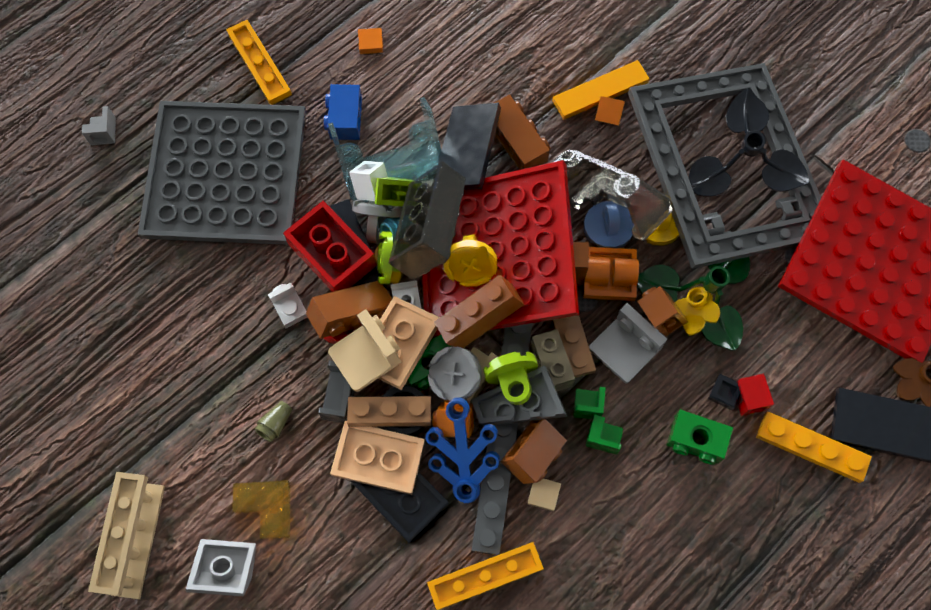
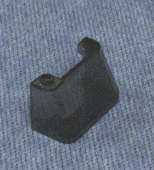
M566 150L554 161L563 160L566 163L571 207L578 210L581 207V203L588 201L596 206L603 197L629 210L631 221L634 224L631 230L632 234L643 242L672 212L671 202L665 194L635 175L582 152Z

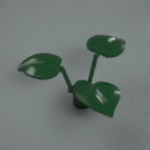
M745 257L708 265L710 271L705 277H700L680 287L678 286L680 282L679 275L673 268L667 265H655L639 274L637 287L641 294H643L650 288L661 286L676 302L678 297L677 291L681 292L698 284H703L707 292L716 295L714 302L719 306L720 297L723 295L722 289L728 283H741L747 278L750 272V259ZM724 306L720 308V317L717 323L706 322L701 332L710 343L731 351L736 350L743 337L742 318L735 308Z

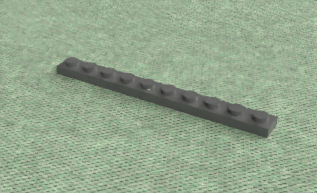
M532 323L505 328L501 356L512 352H520L521 356H526V352L529 351ZM518 422L494 425L498 430V435L494 442L488 443L487 452H497L502 460L516 442ZM491 430L489 432V438L494 436ZM487 458L488 463L496 464L495 458ZM501 462L495 470H491L482 480L472 552L496 556L500 554L511 472Z

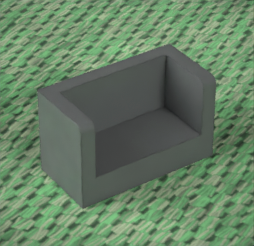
M329 360L330 376L323 408H319L318 414L322 420L344 423L347 421L348 397H354L355 391L351 388L335 362Z

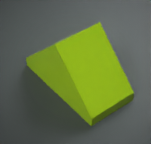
M394 177L377 178L375 204L424 208L427 182Z

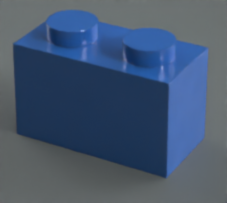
M330 84V94H326L325 97L326 109H329L328 115L324 116V130H328L331 140H360L362 110L360 85Z

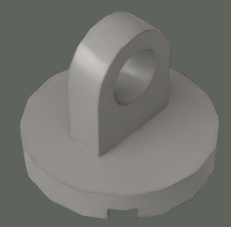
M364 200L353 201L352 211L368 215L367 241L368 243L380 244L383 240L379 237L380 224L383 223L386 217H403L404 207L376 205L375 201L367 204Z
M446 347L436 353L429 365L428 382L432 391L442 399L449 401L454 398L467 399L479 388L482 379L481 365L478 358L470 350L461 347Z

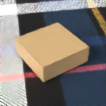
M542 479L538 483H532L527 504L554 512L561 483Z

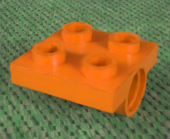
M589 247V268L583 284V298L635 301L639 277L637 249Z

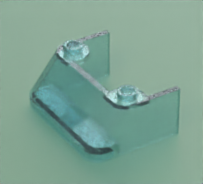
M425 97L420 98L425 121L413 125L409 130L410 145L368 157H363L360 147L355 143L340 145L333 122L328 123L347 190L353 201L358 199L356 198L349 172L363 161L383 162L388 177L422 181V179H429L435 176L442 150L433 112Z

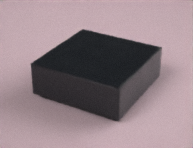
M719 374L708 399L733 411L741 395L737 381Z

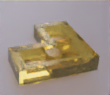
M286 480L234 483L233 512L260 511L261 539L290 538V482Z

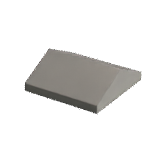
M200 539L186 586V592L244 596L252 579L256 543Z

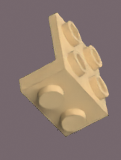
M366 309L357 315L363 326L331 346L328 350L329 355L351 388L356 392L362 390L402 363L396 353L400 350L399 346L391 335L387 338L382 333L385 327L377 315L371 317Z

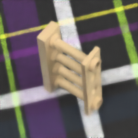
M116 472L88 592L132 599L141 598L165 486L147 484L148 477L145 475Z

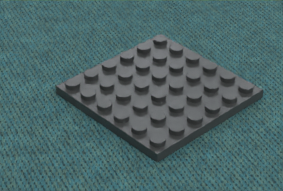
M160 101L138 236L141 239L288 245L283 232L294 224L306 118L305 106Z

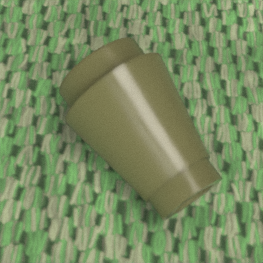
M279 401L277 405L256 422L257 427L254 430L263 439L273 442L275 438H279L293 409L285 402Z

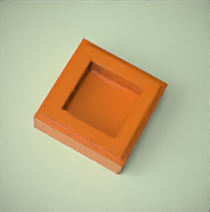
M382 28L358 29L360 54L383 53Z
M601 96L595 120L619 125L625 101Z

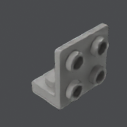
M627 303L619 311L617 319L589 345V349L624 383H629L662 349L667 338Z

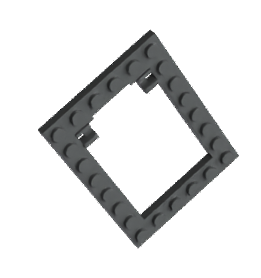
M765 63L629 88L628 95L665 197L669 200L671 213L692 269L798 246L821 200V196ZM746 88H750L768 109L769 121L763 132L772 153L782 149L795 154L807 170L809 183L805 186L789 190L790 197L775 201L777 209L782 208L783 210L781 220H778L776 223L734 232H725L722 218L717 212L702 215L662 108L737 95ZM712 223L713 229H707L706 224Z

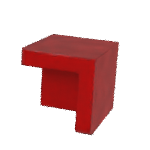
M764 373L741 378L737 381L743 402L738 406L741 416L767 411L774 405Z

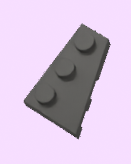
M544 365L527 373L532 393L529 400L522 405L511 404L503 395L501 386L471 399L479 423L485 426L487 424L499 425L567 417L546 366ZM522 384L514 385L510 391L511 396H520L524 391V386Z

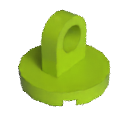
M382 231L380 233V239H384L383 243L378 245L377 270L383 275V277H378L380 284H390L392 271L412 272L420 267L422 255L417 248L406 245H393L392 232ZM406 251L412 252L416 258L415 263L410 267L405 266L401 260L403 253Z
M520 352L508 353L491 360L489 368L484 367L483 372L486 382L500 384L503 395L511 404L522 405L529 400L532 389L527 373L538 368L534 354L526 352V356H521ZM516 384H522L524 386L523 393L518 397L511 396V388Z

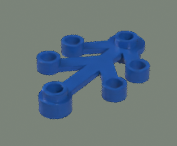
M454 398L446 406V415L454 422L456 448L443 438V431L438 427L430 428L426 433L425 439L429 445L436 446L458 465L459 475L446 465V458L442 454H434L430 458L428 466L431 471L438 472L453 485V494L460 502L471 503L480 494L481 488L479 483L491 470H495L499 466L501 459L497 452H487L483 458V464L472 475L470 464L488 443L495 441L498 430L494 425H485L480 432V436L468 449L465 418L469 414L470 407L465 399ZM454 405H462L463 412H457ZM491 430L494 436L488 438L485 436L484 431ZM430 433H436L439 439L433 440L430 437ZM487 458H495L496 464L488 463ZM434 459L440 460L441 463H442V466H440V467L435 466V465L433 464V460H434ZM469 485L472 491L466 492L462 486Z

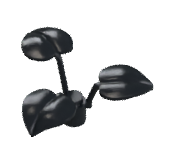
M746 88L735 97L726 113V123L732 132L741 133L745 131L741 149L724 167L722 162L716 157L704 156L699 158L692 165L688 177L694 194L712 197L725 192L731 184V177L726 170L743 154L749 157L761 154L764 163L767 164L762 170V179L774 191H789L809 183L805 166L792 152L778 149L772 153L770 160L767 158V150L763 148L766 142L765 136L760 131L768 124L769 112L766 105L750 88Z

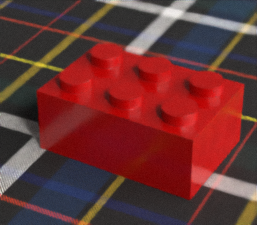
M324 200L283 232L288 245L332 292L351 288L377 266L374 253Z

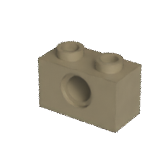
M558 329L533 336L530 346L536 357L538 368L546 366L556 391L573 387L575 376Z

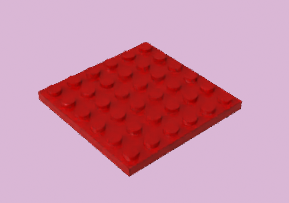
M841 160L778 287L905 359L913 358L923 363L931 345V208L846 160Z
M563 160L486 177L481 190L442 192L431 190L426 192L424 208H420L423 301L425 311L441 317L486 285L466 287L460 285V282L455 279L453 282L444 272L443 262L447 249L454 243L463 241L464 236L475 234L477 241L490 246L497 255V272L491 277L490 281L498 275L503 276L512 283L525 304L490 330L579 315L567 167ZM438 329L432 339L441 335Z

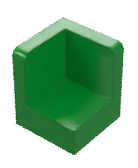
M600 387L598 391L576 389L573 417L592 420L594 415L602 416L606 387Z
M594 415L585 446L617 455L621 449L620 442L623 428L604 423L605 417Z

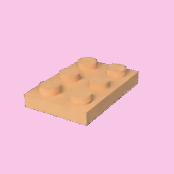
M394 296L380 320L385 327L382 333L386 338L391 335L399 346L400 350L396 353L402 363L378 379L402 390L438 328L434 321L440 317Z
M345 421L330 475L412 495L425 439L375 427H348L347 421Z

